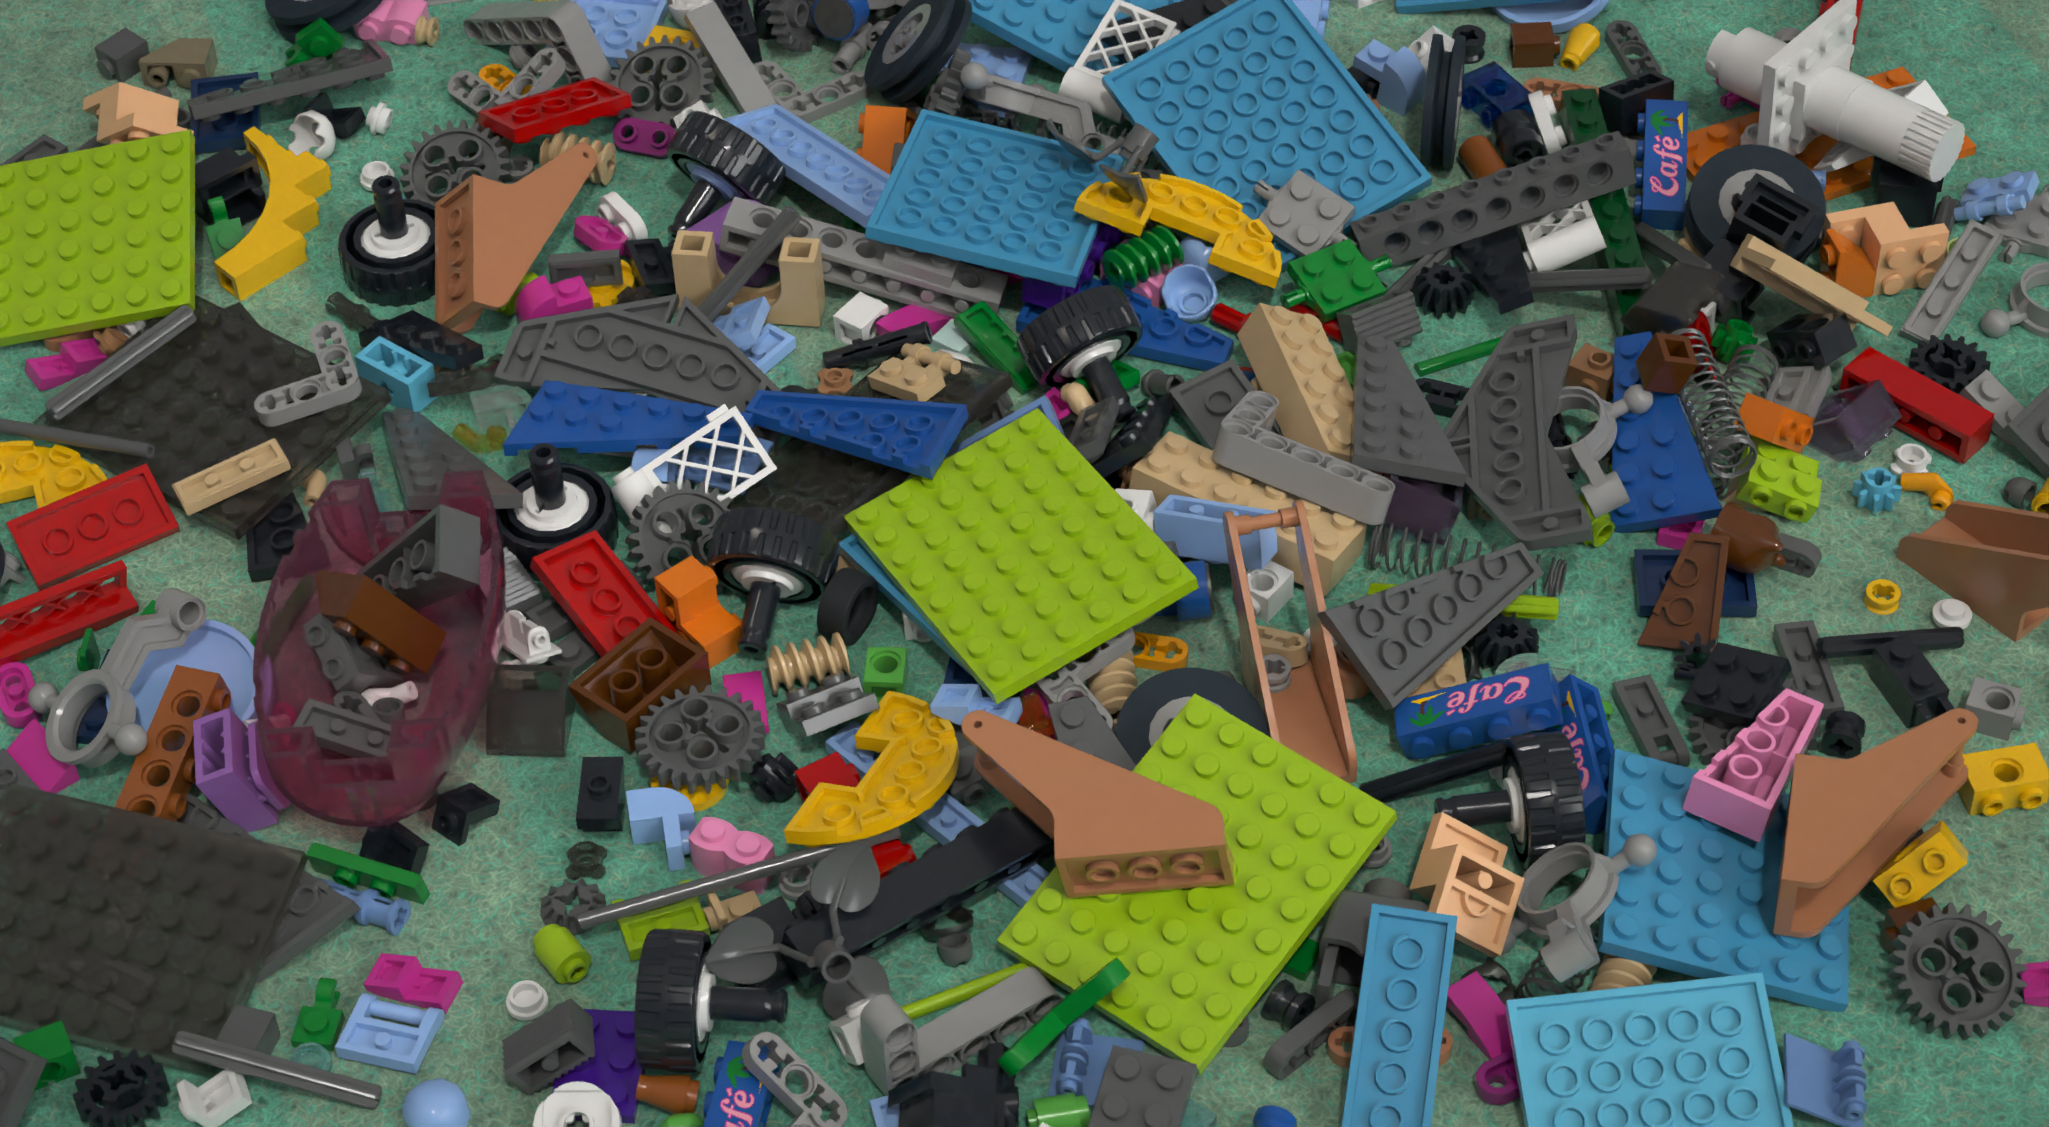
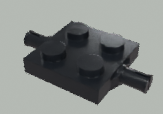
M1718 642L1705 664L1700 668L1677 664V668L1675 667L1674 679L1692 683L1681 701L1685 711L1749 727L1756 721L1757 715L1784 691L1782 689L1783 683L1792 668L1787 658Z

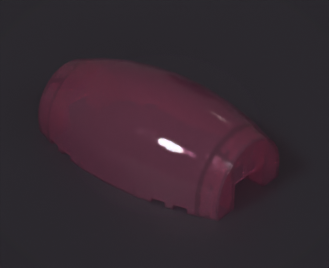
M482 470L446 472L443 476L439 495L440 504L480 517V535L482 536L480 585L416 610L444 630L447 635L427 674L410 672L409 676L400 674L403 680L397 685L412 681L417 688L418 697L404 704V720L392 721L386 750L388 756L354 758L320 747L312 726L293 727L308 698L332 705L334 697L340 692L336 691L326 680L322 672V662L310 649L305 639V630L302 625L321 612L315 578L319 570L356 574V572L432 510L379 512L369 478L334 480L328 484L320 498L317 499L308 511L310 521L304 530L298 529L292 539L295 546L290 555H283L271 581L260 616L254 649L253 682L255 685V697H253L258 720L256 726L264 757L275 785L292 804L314 817L339 825L369 827L392 824L411 816L428 801L450 773L476 728L492 688L498 665L507 606L505 556L493 500ZM370 685V686L367 687L366 689H368V688H384V687H378V686H371V685Z

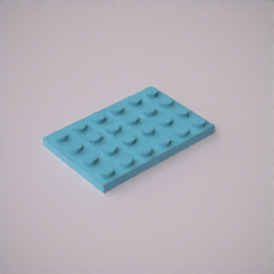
M1763 973L1506 1000L1504 1006L1525 1127H1794L1790 1106L1785 1105V1082Z

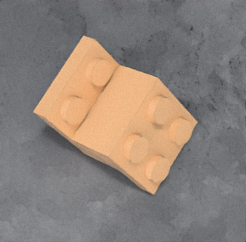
M122 82L85 97L83 101V111L95 114V117L99 119L97 142L111 145L189 130L177 126L179 100Z
M1888 202L1825 214L1820 247L1824 245L1826 230H1836L1862 248L1876 270L1872 296L1884 293L1894 295L1901 290L1917 287L1926 289L1944 262L1950 232L1944 223L1909 229L1895 203ZM1820 252L1817 264L1819 268L1821 266Z
M1443 812L1433 814L1409 890L1431 901L1428 912L1457 916L1455 939L1490 957L1501 956L1524 878L1502 867L1508 850L1507 846Z

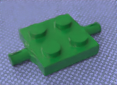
M1350 238L1305 255L1288 263L1287 272L1295 282L1297 290L1282 294L1280 302L1286 309L1300 303H1306L1317 313L1323 323L1337 318V312L1354 307L1380 295H1385L1387 289L1376 276V273L1392 268L1391 258H1388V254H1384L1369 261L1361 255Z

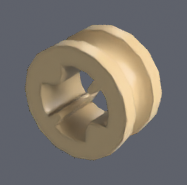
M420 15L415 27L416 44L423 45V43L427 42L429 46L434 47L440 33L439 19L432 17L430 20H427L426 16Z

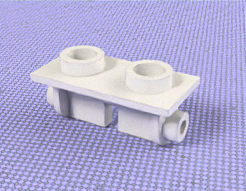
M510 610L504 614L502 619L504 636L494 638V640L526 664H541L548 661L550 656L562 653L561 648L550 642L549 633L544 627L538 626L531 620H526V617L518 610Z

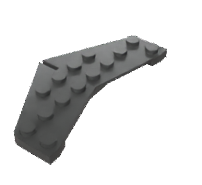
M678 294L522 321L515 327L494 374L495 383L511 388L540 389L545 380L561 381L568 384L586 387L594 386L611 391L646 392L654 398L661 397L685 403H699L716 408L725 404L728 409L736 406L741 412H745L746 407L758 390L781 391L686 296L683 299L674 323L670 324L680 301ZM754 425L752 431L757 438L773 441V446L768 452L772 460L782 433Z
M1574 314L1516 325L1508 329L1443 430L1467 473L1464 488L1515 543L1522 542L1528 551L1593 540L1590 517L1548 437L1578 337Z

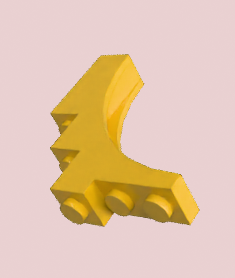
M254 126L243 132L247 152L250 151L257 157L259 167L262 168L270 181L269 196L262 215L251 231L234 248L214 261L219 285L239 301L244 300L308 261L305 250L307 242L303 234L320 225L317 213L319 212V205L315 199L332 189L330 182L331 170L323 159H317L307 150L296 156L291 150H285L277 144L272 136L265 135Z

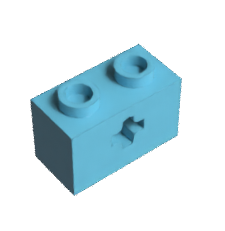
M381 336L377 337L354 356L362 389L398 408H408L414 412H421L439 396L433 364Z

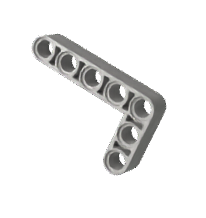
M572 0L488 3L463 22V28L468 38H476L481 41V45L550 44L551 48L556 49L566 61L564 75L569 84L591 77H596L604 82L613 80L609 73L612 69L585 13Z
M1250 391L1222 420L1212 454L1213 460L1218 464L1370 525L1384 523L1395 490L1394 483L1381 475L1271 432L1279 401L1275 396L1263 391Z
M1027 967L917 1029L913 1021L892 996L888 994L879 995L865 1005L860 1015L865 1071L885 1096H888L889 1090L927 1072L936 1071L944 1073L946 1071L949 1074L962 1067L963 1064L969 1063L968 1058L977 1054L978 1050L985 1048L988 1043H1004L1005 1040L1003 1038L1016 1031L1021 1033L1030 1028L1038 1018L1042 1017L1060 1002L1062 997L1035 967Z

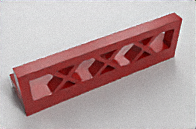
M122 559L0 606V621L5 620L0 625V666L9 662H19L84 636L86 628H92L93 632L139 612V605L127 588V567ZM114 577V581L100 586L105 580ZM77 592L73 597L66 599L69 594ZM41 606L37 611L30 613L33 608Z

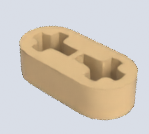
M1257 626L1263 656L1269 654L1281 655L1287 658L1291 668L1302 666L1308 662V639L1304 635L1267 626Z

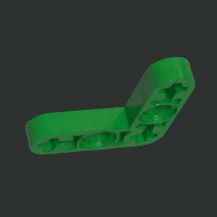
M1118 957L1114 958L1039 1018L996 1062L1011 1078L1032 1061L1066 1026L1121 984L1131 974Z

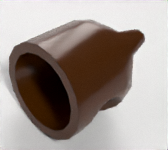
M1730 501L1726 503L1711 531L1713 535L1730 536L1726 567L1742 574L1756 575L1770 566L1783 567L1786 565L1785 557L1780 553L1783 550V544L1780 542V531L1776 523L1767 516L1748 512L1740 505Z

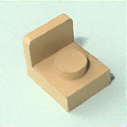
M754 890L719 901L716 892L706 894L707 907L703 908L702 911L710 932L717 930L719 934L725 924L762 905Z

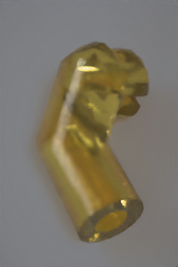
M460 423L454 428L452 435L454 439L469 450L478 453L501 450L507 432L499 425H491L487 429V434H479L465 423Z

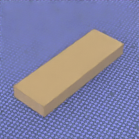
M273 438L172 484V488L187 516L288 471L291 469V466L277 440Z

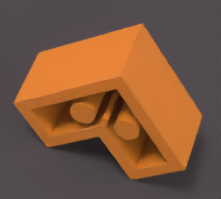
M866 105L865 113H860L858 123L859 134H863L862 148L858 147L856 154L890 175L894 144L906 143L917 120V114L903 107Z
M691 555L654 577L658 608L680 636L708 653L710 669L740 651L737 646V639L741 636L740 627L742 621L735 613L730 614L721 606L716 588L718 579L710 567L707 565L703 566Z

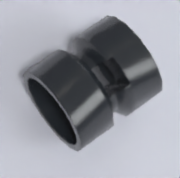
M1513 109L1502 113L1494 120L1491 126V134L1499 155L1507 168L1528 162L1538 156H1546V149L1533 116L1529 112Z

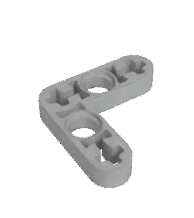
M551 47L544 48L534 55L502 92L468 70H461L454 74L449 80L447 87L450 94L459 103L478 116V111L548 91L565 72L566 61L556 49ZM533 84L532 89L527 94L520 95L525 86ZM467 86L471 87L472 90L470 91V93H468L463 88ZM487 95H491L489 101L485 105L478 106L482 98H484Z
M762 61L754 64L776 103L808 124L860 102L873 93V89L865 83V72L862 71L850 72L804 92L776 63ZM780 92L790 93L787 96H775V94ZM826 97L836 98V100L830 102L821 101Z
M335 321L321 322L312 328L310 332V338L322 372L321 374L269 390L256 398L254 408L261 424L269 427L279 426L348 403L361 394L362 385L343 329L339 323ZM332 338L334 344L327 346L325 340ZM344 358L342 362L336 365H328L334 359ZM345 377L347 384L340 386L338 379ZM317 393L315 397L309 400H300L306 394Z
M1133 626L1120 633L1123 634L1121 638L1115 636L1101 644L1102 647L1105 646L1104 650H1101L1100 645L1092 649L1091 651L1095 655L1090 661L1080 663L1073 660L1068 663L1070 672L1067 666L1052 672L1051 675L1058 677L1057 680L1052 681L1050 678L1045 679L1044 677L1035 682L1039 694L1048 704L1065 701L1071 697L1088 696L1116 736L1114 722L1110 713L1082 682L1133 648L1135 644Z
M761 1032L745 1043L742 1049V1059L747 1069L796 1116L787 1127H842L844 1125L848 1112L845 1102L780 1037L771 1032ZM765 1045L770 1052L767 1054L768 1059L762 1061L758 1055L761 1051L760 1048ZM783 1061L786 1066L774 1075L772 1071L779 1067L778 1064ZM787 1073H796L801 1077L804 1083L802 1094H793L788 1090L785 1083ZM815 1092L817 1096L811 1100L812 1103L806 1106L803 1101ZM828 1106L831 1112L828 1116L829 1120L824 1122L819 1116L822 1114L821 1108Z

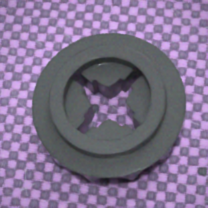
M583 878L577 883H569L565 879L560 887L550 886L548 895L541 898V918L545 925L558 924L560 927H566L573 935L585 933L594 927L581 930L577 914L606 906L605 894L600 892L597 884L588 885ZM578 896L580 905H575L573 910H570L569 915H567L566 905H570Z

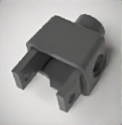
M1377 878L1366 883L1363 892L1346 889L1342 890L1336 897L1320 940L1316 1010L1333 997L1335 984L1360 988L1372 903L1428 912L1429 906L1426 903L1412 900L1411 891L1407 886L1393 879Z

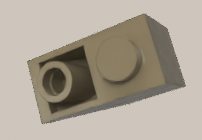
M179 38L139 60L144 86H153L155 88L165 86L170 73L174 72L177 87L191 89V79L213 77L218 64L214 42L211 38Z

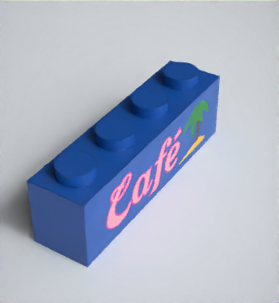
M1646 99L1645 113H1638L1636 133L1643 134V140H1637L1635 161H1642V168L1636 167L1635 177L1637 183L1634 184V188L1641 189V195H1635L1633 216H1639L1640 223L1644 222L1654 229L1682 231L1686 202L1688 101Z
M1548 662L1404 698L1394 707L1396 737L1407 759H1424L1564 724L1560 687Z
M1569 674L1558 683L1564 724L1545 728L1544 732H1562L1567 736L1572 746L1583 793L1586 832L1595 835L1600 834L1606 827L1610 757L1614 752V746L1598 688Z
M728 1040L724 1057H717L714 1068V1081L716 1085L714 1091H708L705 1097L704 1117L706 1119L703 1127H766L774 1094L743 1063L742 1049L745 1042ZM764 1045L760 1048L761 1051L758 1055L762 1061L768 1059L767 1054L770 1052L768 1047ZM781 1063L778 1064L779 1067L772 1071L774 1075L781 1070Z

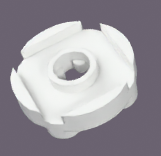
M570 1082L553 1090L554 1093L549 1095L545 1102L542 1101L538 1106L533 1121V1127H566L567 1124L574 1123L575 1116L582 1115L583 1121L589 1124V1127H622L620 1111L611 1097L596 1085L587 1082Z

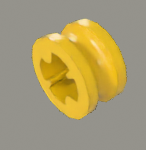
M1886 579L1874 580L1866 587L1864 604L1873 613L1879 615L1891 614L1899 607L1901 590L1892 581Z

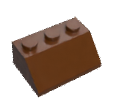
M318 571L315 578L321 614L334 623L332 628L336 632L349 638L355 637L362 642L360 645L361 649L371 655L384 657L389 661L387 666L399 674L409 676L410 672L428 673L447 635L444 630L366 575Z
M649 617L568 686L569 691L601 735L631 754L636 750L635 728L641 727L640 716H649V705L661 707V696H665L670 700L675 699L676 689L687 695L692 685L700 693L704 691L707 685L712 684L708 653Z

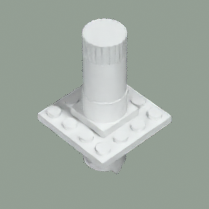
M1839 0L1788 44L1751 27L1743 29L1737 35L1722 29L1712 41L1705 60L1707 74L1719 79V84L1723 89L1760 105L1757 145L1777 148L1795 156L1797 153H1802L1814 138L1824 134L1837 141L1851 144L1932 182L1940 181L1942 177H1945L1959 156L1965 137L1964 124L1875 85L1871 80L1849 71L1850 60L1854 53L1852 41L1853 32L1857 25V16H1855L1857 0Z

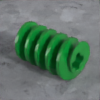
M1158 225L1151 228L1150 232H1143L1141 236L1131 238L1127 243L1117 245L1115 250L1110 249L1104 252L1102 267L1110 285L1117 286L1124 291V284L1128 288L1133 289L1137 286V280L1144 283L1148 281L1149 274L1156 277L1160 275L1161 269L1164 271L1172 269V262L1176 265L1182 264L1184 254L1181 245L1172 232L1166 227Z

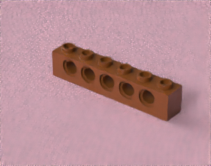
M176 665L146 733L148 738L147 745L136 756L85 874L96 891L141 901L147 890L153 887L157 877V866L163 853L169 850L172 842L171 830L173 831L177 819L183 816L187 806L186 795L189 793L192 784L196 782L193 721L227 709L230 706L231 692L219 673ZM168 780L165 784L159 786L160 783ZM153 815L149 820L144 821L145 818ZM137 851L133 856L128 857L132 852Z

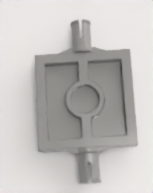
M1299 169L1286 185L1279 188V190L1274 189L1263 180H1259L1258 184L1255 185L1253 193L1268 201L1267 208L1257 219H1260L1268 228L1275 241L1299 257L1349 239L1342 233L1347 222L1356 213L1355 206ZM1351 240L1356 248H1358V243Z
M2049 184L2043 187L2038 196L2034 195L2032 201L2026 202L2025 209L2015 210L2012 215L2003 217L1999 216V214L1990 215L1985 222V226L2004 234L2000 244L2004 248L1998 255L2000 262L2004 263L2006 260V264L2010 265L2017 253H2032L2049 258Z

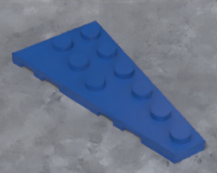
M1092 277L1089 282L1085 281L1079 292L1098 286L1110 285L1107 279L1098 280ZM1124 287L1123 292L1132 304L1143 326V335L1140 341L1128 355L1205 371L1230 360L1234 349L1233 339L1200 323L1189 324L1178 319L1177 312L1169 308L1162 311L1151 306L1150 299ZM1025 302L1016 319V331L1022 332L1029 323L1048 308Z
M1650 331L1615 338L1613 403L1622 399L1625 391L1630 386L1635 384L1643 385L1635 361L1653 337ZM1651 391L1653 394V404L1647 412L1643 414L1628 412L1615 418L1617 422V436L1612 449V472H1617L1630 502L1611 511V521L1615 524L1614 532L1629 533L1718 518L1723 509L1677 394Z
M545 380L504 442V455L518 456V450L532 449L541 443L552 444L556 448H574L577 453L636 451L637 445L655 444L657 449H671L673 444L680 443L709 424L705 416L718 408L704 406L699 403H685L661 397L654 398L630 392L599 389L594 386L586 387L561 381ZM739 411L752 430L754 427L753 413ZM732 417L720 425L717 441L738 445L741 430ZM714 429L704 435L703 438L712 439ZM696 441L692 443L696 449H708L711 447V444Z
M758 390L745 409V412L753 413L754 425L931 480L968 419L966 404Z

